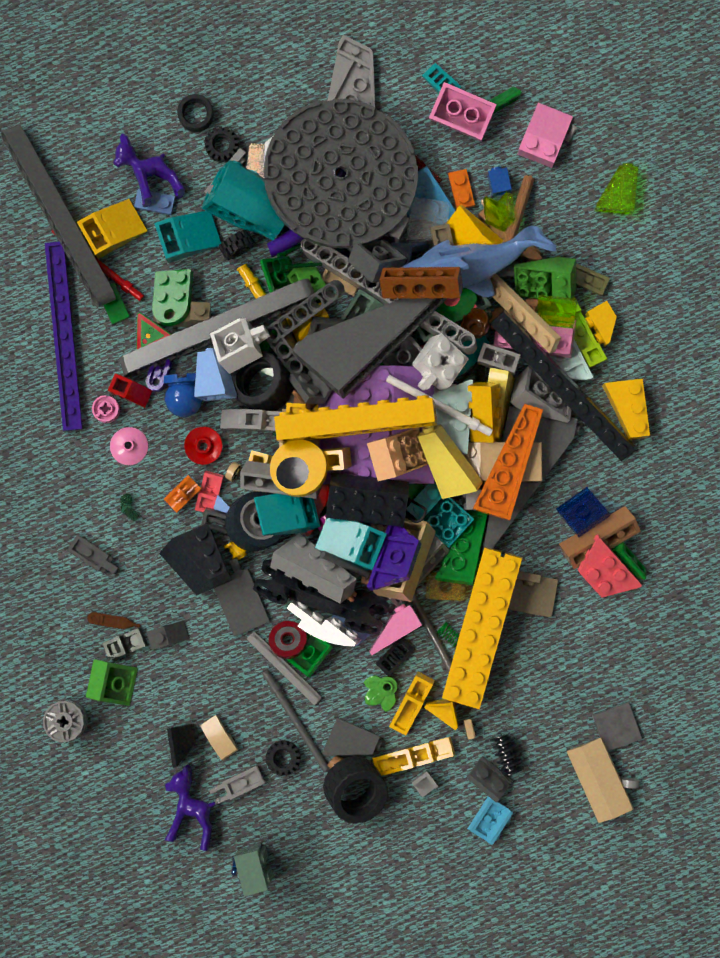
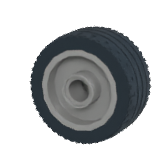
M261 491L247 493L233 502L226 514L225 526L228 536L235 545L243 550H265L276 544L283 536V534L266 536L262 534L254 498L271 495L269 493Z

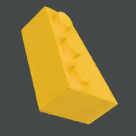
M643 379L604 383L602 387L626 437L629 440L649 437L650 431Z
M475 382L468 385V391L472 392V401H469V408H472V417L480 420L481 424L493 429L490 436L478 430L470 429L471 442L494 443L498 441L501 435V427L498 426V419L501 418V407H498L499 399L502 396V389L499 388V383Z

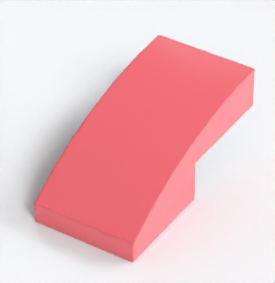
M210 471L204 472L201 485L202 490L198 493L195 506L196 511L204 512L206 507L214 509L224 475Z

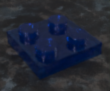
M588 487L556 508L558 514L578 538L610 516L607 509Z

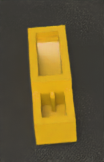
M417 671L389 725L390 728L405 736L407 735L433 686L434 679Z

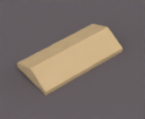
M602 737L567 751L598 823L614 819L634 809Z

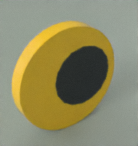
M294 440L283 444L274 453L270 463V474L274 484L280 491L293 497H304L314 493L321 487L327 476L328 466L323 452L314 443L306 440Z

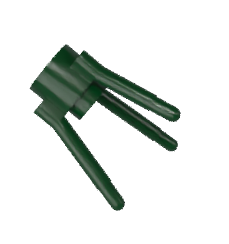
M300 243L284 252L277 253V258L273 259L272 266L274 271L279 274L290 273L293 270L292 268L322 266V263L292 264V260L286 255L301 247Z

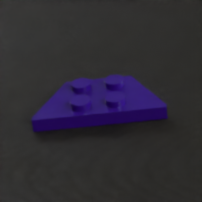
M387 526L386 537L367 585L369 590L373 591L410 580L422 543L404 528Z

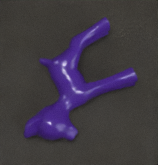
M122 133L120 135L121 143L116 148L113 163L118 168L123 165H131L139 183L143 207H148L152 204L151 200L153 197L148 186L147 177L153 175L167 180L171 184L176 198H182L185 188L179 181L175 171L166 165L164 161L165 154L140 160L136 155L134 147L131 145L130 139Z
M187 764L183 767L182 771L173 775L170 782L165 784L166 791H173L179 795L176 816L165 840L169 842L176 841L185 815L196 817L203 828L200 850L208 851L213 826L210 822V811L216 803H207L190 797L192 768Z

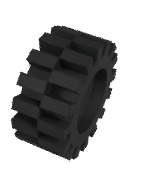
M219 126V129L215 127L205 137L204 143L208 156L219 163H222V161L228 162L239 149L238 137L228 127L222 128V126ZM220 138H225L229 141V148L225 151H218L215 148V142Z
M246 229L226 238L218 247L225 260L229 261L249 251L256 243Z
M277 741L267 750L266 764L269 770L278 776H287L295 772L300 764V751L290 741ZM281 750L287 751L291 756L289 764L285 766L279 765L276 762V754Z

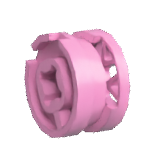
M104 395L96 398L93 402L92 413L100 422L111 423L118 418L120 406L114 398Z

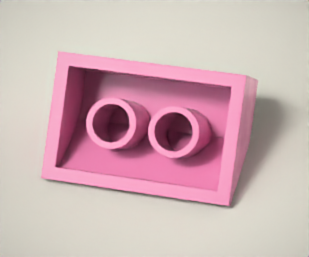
M444 82L429 119L482 142L497 104Z

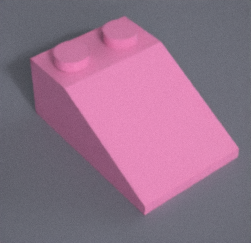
M538 103L517 155L552 168L573 116Z
M403 603L394 609L395 613L391 615L370 648L369 652L371 655L422 626L410 605L405 606Z

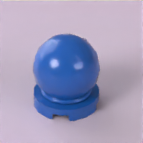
M187 373L185 378H178L177 374L164 376L163 384H168L169 386L165 392L164 400L168 410L173 415L186 418L196 414L201 407L202 400L194 397L196 373Z

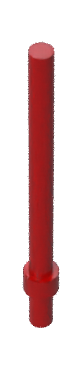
M95 257L103 273L121 286L125 293H130L139 301L144 298V295L133 287L134 284L128 280L125 281Z

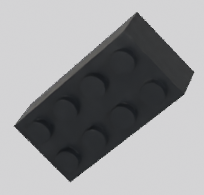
M331 472L326 518L404 527L409 496V482L391 479L378 481L374 477Z

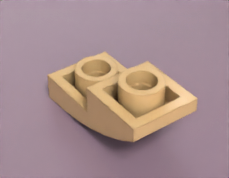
M215 715L200 725L221 760L238 751L234 740L227 733L219 716Z

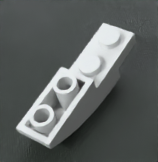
M295 600L287 607L288 610L301 619L298 627L316 638L343 646H355L361 641L355 631L345 628L342 621L336 617H329L324 621L321 614L311 611L307 605Z

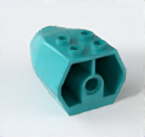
M230 160L218 170L211 184L214 186L210 194L207 192L201 209L235 227L247 229L250 232L259 233L270 240H274L285 224L271 206L266 193L264 178L260 177L259 173L254 170L243 168L241 163Z

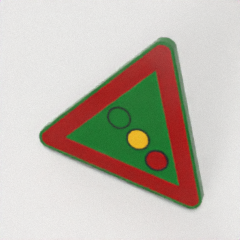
M137 313L136 350L172 335L143 313Z

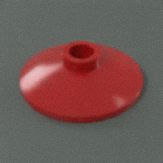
M209 427L193 429L189 432L184 442V450L187 457L192 462L200 465H207L217 460L223 447L220 435ZM206 443L207 449L202 450L200 445Z

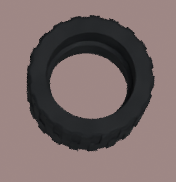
M261 350L263 357L230 373L237 393V398L235 399L248 409L277 411V409L284 406L290 394H292L293 385L289 381L291 373L273 354ZM272 368L273 380L270 387L263 394L250 397L249 384L253 376L262 369Z
M363 757L344 758L334 764L325 776L323 784L324 795L335 814L345 822L353 824L364 823L378 815L386 805L385 803L388 800L387 783L375 765L368 759ZM359 779L370 780L367 791L361 797L350 801L341 800L343 791L350 783Z

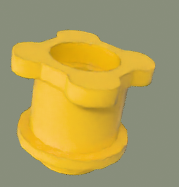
M234 542L224 546L225 549H229L233 556L232 559L237 558V560H240L247 555V550L241 549Z

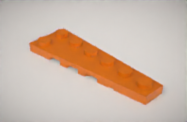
M528 404L523 405L472 510L510 521L543 409Z

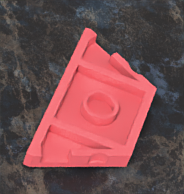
M597 534L592 548L588 549L584 561L581 562L578 568L583 578L602 598L642 587L641 582Z

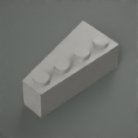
M300 533L273 552L270 568L274 570L279 569L285 572L286 576L301 580L303 585L318 589L320 594L338 603H342L353 594L357 579L341 566L321 558L320 554L322 551L315 549V545Z

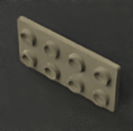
M519 571L508 610L551 617L558 580Z

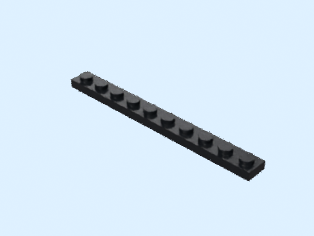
M506 310L491 321L490 325L518 354H521L520 356L620 461H623L636 450V446Z

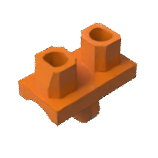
M187 475L164 500L178 513L202 489Z

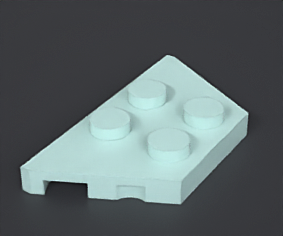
M561 313L558 314V316L556 317L559 319H564ZM575 340L573 342L572 358L550 356L572 380L594 379Z
M468 380L437 392L432 397L470 417L471 408H469V401H472V392L468 391V385L473 384V380ZM436 408L437 425H442L462 454L467 455L469 442L468 425Z

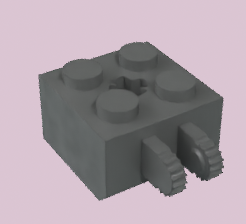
M385 239L367 245H362L363 243L353 245V248H349L351 253L348 262L372 283L380 281L383 268H400L404 266L407 259Z

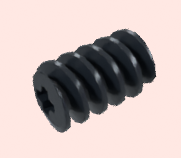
M510 733L490 739L492 742H497L492 748L499 749L494 755L501 757L497 764L504 765L499 769L500 772H506L503 776L512 775L524 769V766H518L522 759L515 758L520 752L513 750L517 747V744L511 743L515 736H509Z

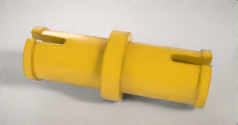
M248 264L240 266L237 271L245 281L246 288L250 289L255 299L266 295L258 282V277L254 276Z

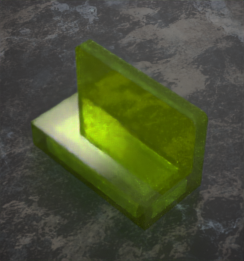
M506 191L498 201L488 196L483 198L485 223L504 232L515 220L513 194Z
M539 295L537 314L549 326L573 328L576 320L577 300L574 298Z

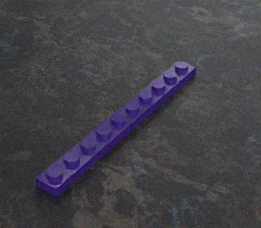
M60 242L45 243L62 426L63 431L82 430L83 423L66 253Z

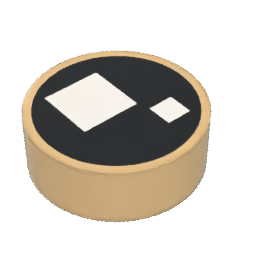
M231 463L225 475L226 479L230 481L235 480L241 469L239 463Z

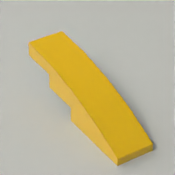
M446 737L372 759L377 770L384 776L455 756L451 737Z

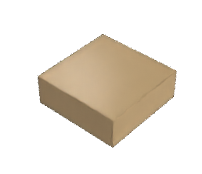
M470 718L463 720L467 739L475 738L472 720Z

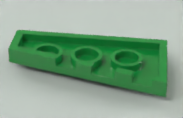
M473 510L468 511V514L474 520L451 545L447 557L445 556L440 571L435 576L437 581L474 586L488 514Z

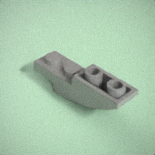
M252 409L222 410L220 429L276 431L274 417L279 416L280 412Z

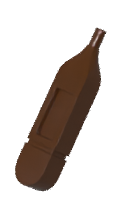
M91 612L87 617L88 622L95 625L119 629L140 628V624H136L126 617Z

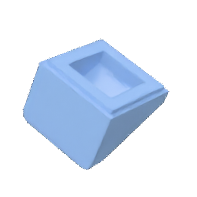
M217 495L214 510L227 513L230 507Z

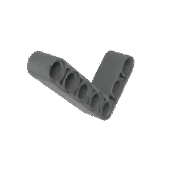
M333 280L266 328L270 335L266 341L290 373L299 374L306 368L292 351L297 342L290 332L339 298L344 293V285L341 281ZM330 287L335 288L336 295L330 291ZM316 297L321 300V305L316 303ZM301 308L306 310L307 315L302 314ZM287 318L292 321V326L287 323ZM272 329L277 331L278 336L273 334ZM284 344L288 346L289 352L284 349ZM295 360L300 363L301 367L296 366Z

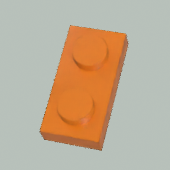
M467 169L448 173L456 209L459 205H463L465 208L474 207L475 203Z

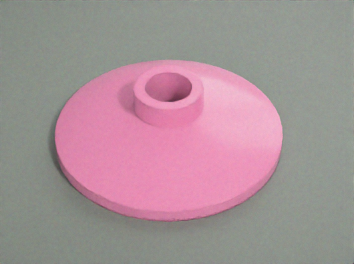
M133 427L122 428L113 435L110 442V451L114 459L119 463L134 465L146 456L148 441L140 430ZM127 442L132 444L130 449L125 448Z

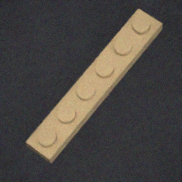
M497 274L491 276V282L495 291L492 297L549 353L555 352L561 336Z

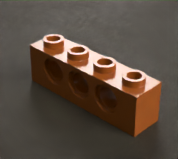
M460 267L383 268L379 279L383 299L460 298L463 288Z

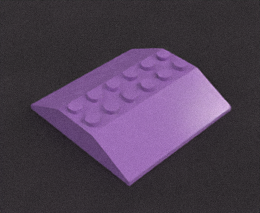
M377 366L344 399L332 390L325 404H318V408L330 407V409L334 410L338 409L339 405L358 407V403L363 402L376 405L377 401L389 400V402L393 403L397 402L398 398L417 400L416 397L386 382L389 375L431 397L434 394V386L431 385L429 389L422 391L418 384L423 376L414 366ZM409 429L320 439V449L350 447L352 467L344 470L327 471L326 479L322 485L330 484L331 472L377 478L367 443ZM429 465L398 477L390 478L391 480L408 481L409 484H434V477Z

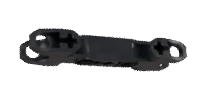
M272 560L263 561L261 570L273 579L255 580L253 590L261 596L278 604H285L288 599H292L321 611L346 618L344 624L351 630L360 633L380 634L383 624L370 614H387L390 604L374 593L357 590V595L354 597L353 602L346 599L342 603H338L320 594L318 589L303 585L301 580L295 577L290 578L279 569L268 568L267 566H271Z

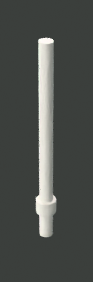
M391 375L386 379V382L416 398L417 396L427 395ZM433 398L435 407L438 410L467 424L468 428L474 431L478 430L487 436L491 435L493 429L481 424L480 420L474 417L470 418Z

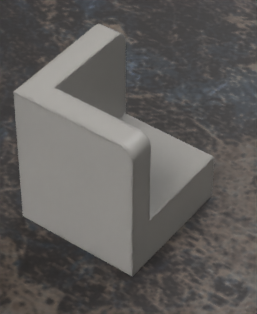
M427 770L411 781L422 798L433 789L438 788V785Z

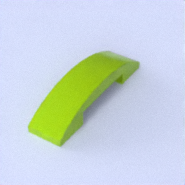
M573 297L571 303L556 301L558 310L564 319L576 320L574 340L589 368L606 361L607 357L585 321L576 298Z

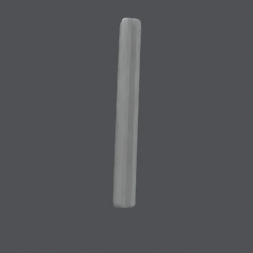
M256 632L248 636L247 640L313 705L321 700V695L282 657L276 656L270 646Z

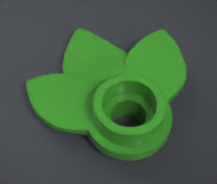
M376 675L370 676L364 681L365 686L369 688L365 695V704L371 706L380 704L385 712L389 711L396 702L394 693L398 688L397 681L393 677L385 676L381 678ZM384 684H390L391 689H386Z

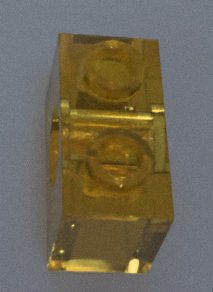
M431 572L430 576H426L425 599L464 601L465 584L449 582L451 585L450 590L443 592L440 589V584L443 581L435 579L437 572Z

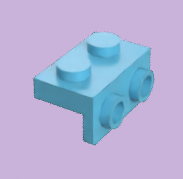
M488 796L467 829L493 845L499 839L505 825L510 822L513 812L501 803H496Z

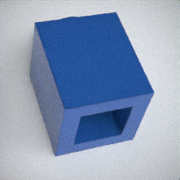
M497 166L491 168V171H488L487 177L492 197L510 194L512 188L507 167Z

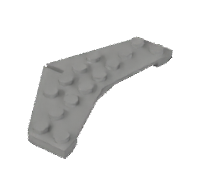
M343 35L338 44L327 101L350 99L375 107L373 52L369 47Z

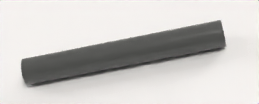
M323 550L320 554L321 558L365 578L370 574L369 570Z

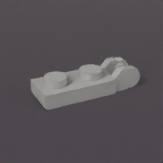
M258 765L223 781L222 784L210 789L209 792L214 794L220 789L225 788L227 795L217 798L214 801L215 805L242 795L266 782Z

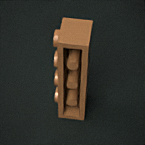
M624 506L559 543V546L573 569H576L584 561L588 549L592 548L597 534L611 549L641 531L636 518Z

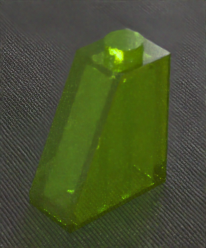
M631 163L619 165L598 200L594 211L632 215L635 208L638 167Z

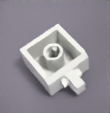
M239 318L210 333L218 363L229 374L263 357L259 344L270 337L264 325L254 328L245 318Z
M442 333L431 337L412 363L423 376L418 384L422 391L429 389L431 385L440 391L449 388L469 360Z

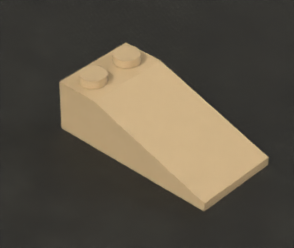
M505 442L468 443V454L464 455V457L481 478L482 484H485ZM533 442L522 482L542 481V443Z

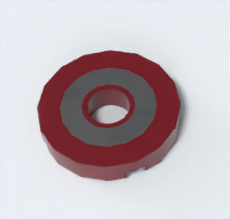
M283 621L272 628L268 642L276 656L292 659L298 657L305 650L307 635L303 629L298 627L299 623ZM286 636L293 637V641L290 644L283 643V639Z

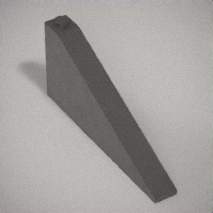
M402 298L308 335L303 340L297 342L292 351L304 366L344 399L447 298Z
M509 406L502 442H506L521 411L519 408ZM541 417L534 442L542 443V481L574 439V436H578L580 424H577V419L570 418V421L567 423ZM521 482L510 521L492 515L488 516L482 554L484 547L493 549L541 482Z

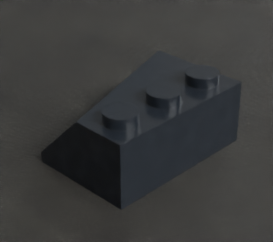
M208 523L172 538L159 553L196 596L232 581Z

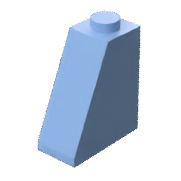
M207 348L205 351L197 352L194 397L204 401L237 398L231 374L218 363L215 349Z

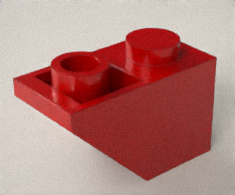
M116 373L107 390L110 394L143 408H146L153 392L145 386Z

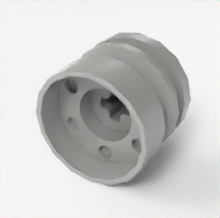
M72 700L59 701L52 704L46 710L43 717V727L46 734L58 742H69L79 738L86 731L88 725V715L85 708ZM65 717V719L68 720L69 723L63 726V723L60 722V719H63Z

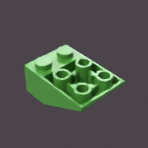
M553 257L514 265L515 293L520 297L565 303L572 302L577 289L576 259Z

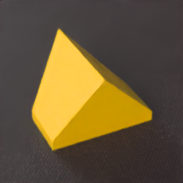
M442 699L425 704L424 708L456 731L458 719L455 702Z

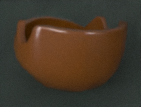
M472 308L469 314L463 316L461 327L472 333L475 339H479L487 334L490 328V321L483 309Z

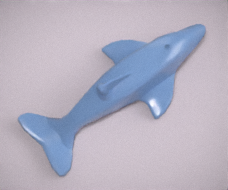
M528 226L513 239L501 244L486 245L474 243L453 246L449 240H446L428 250L422 257L400 268L460 267L463 288L472 290L482 297H492L495 291L491 282V276L510 265L531 246H537L548 251H556V245L543 234L541 228Z

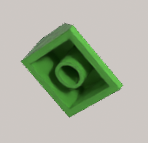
M94 659L86 698L130 706L138 668Z

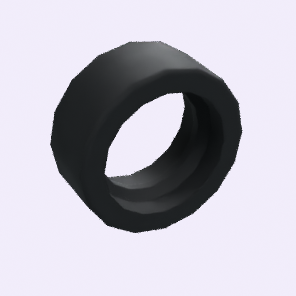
M188 95L178 105V119L181 125L188 131L202 132L213 122L214 113L212 105L203 95ZM201 103L206 108L207 114L204 121L198 124L187 121L184 113L189 104Z

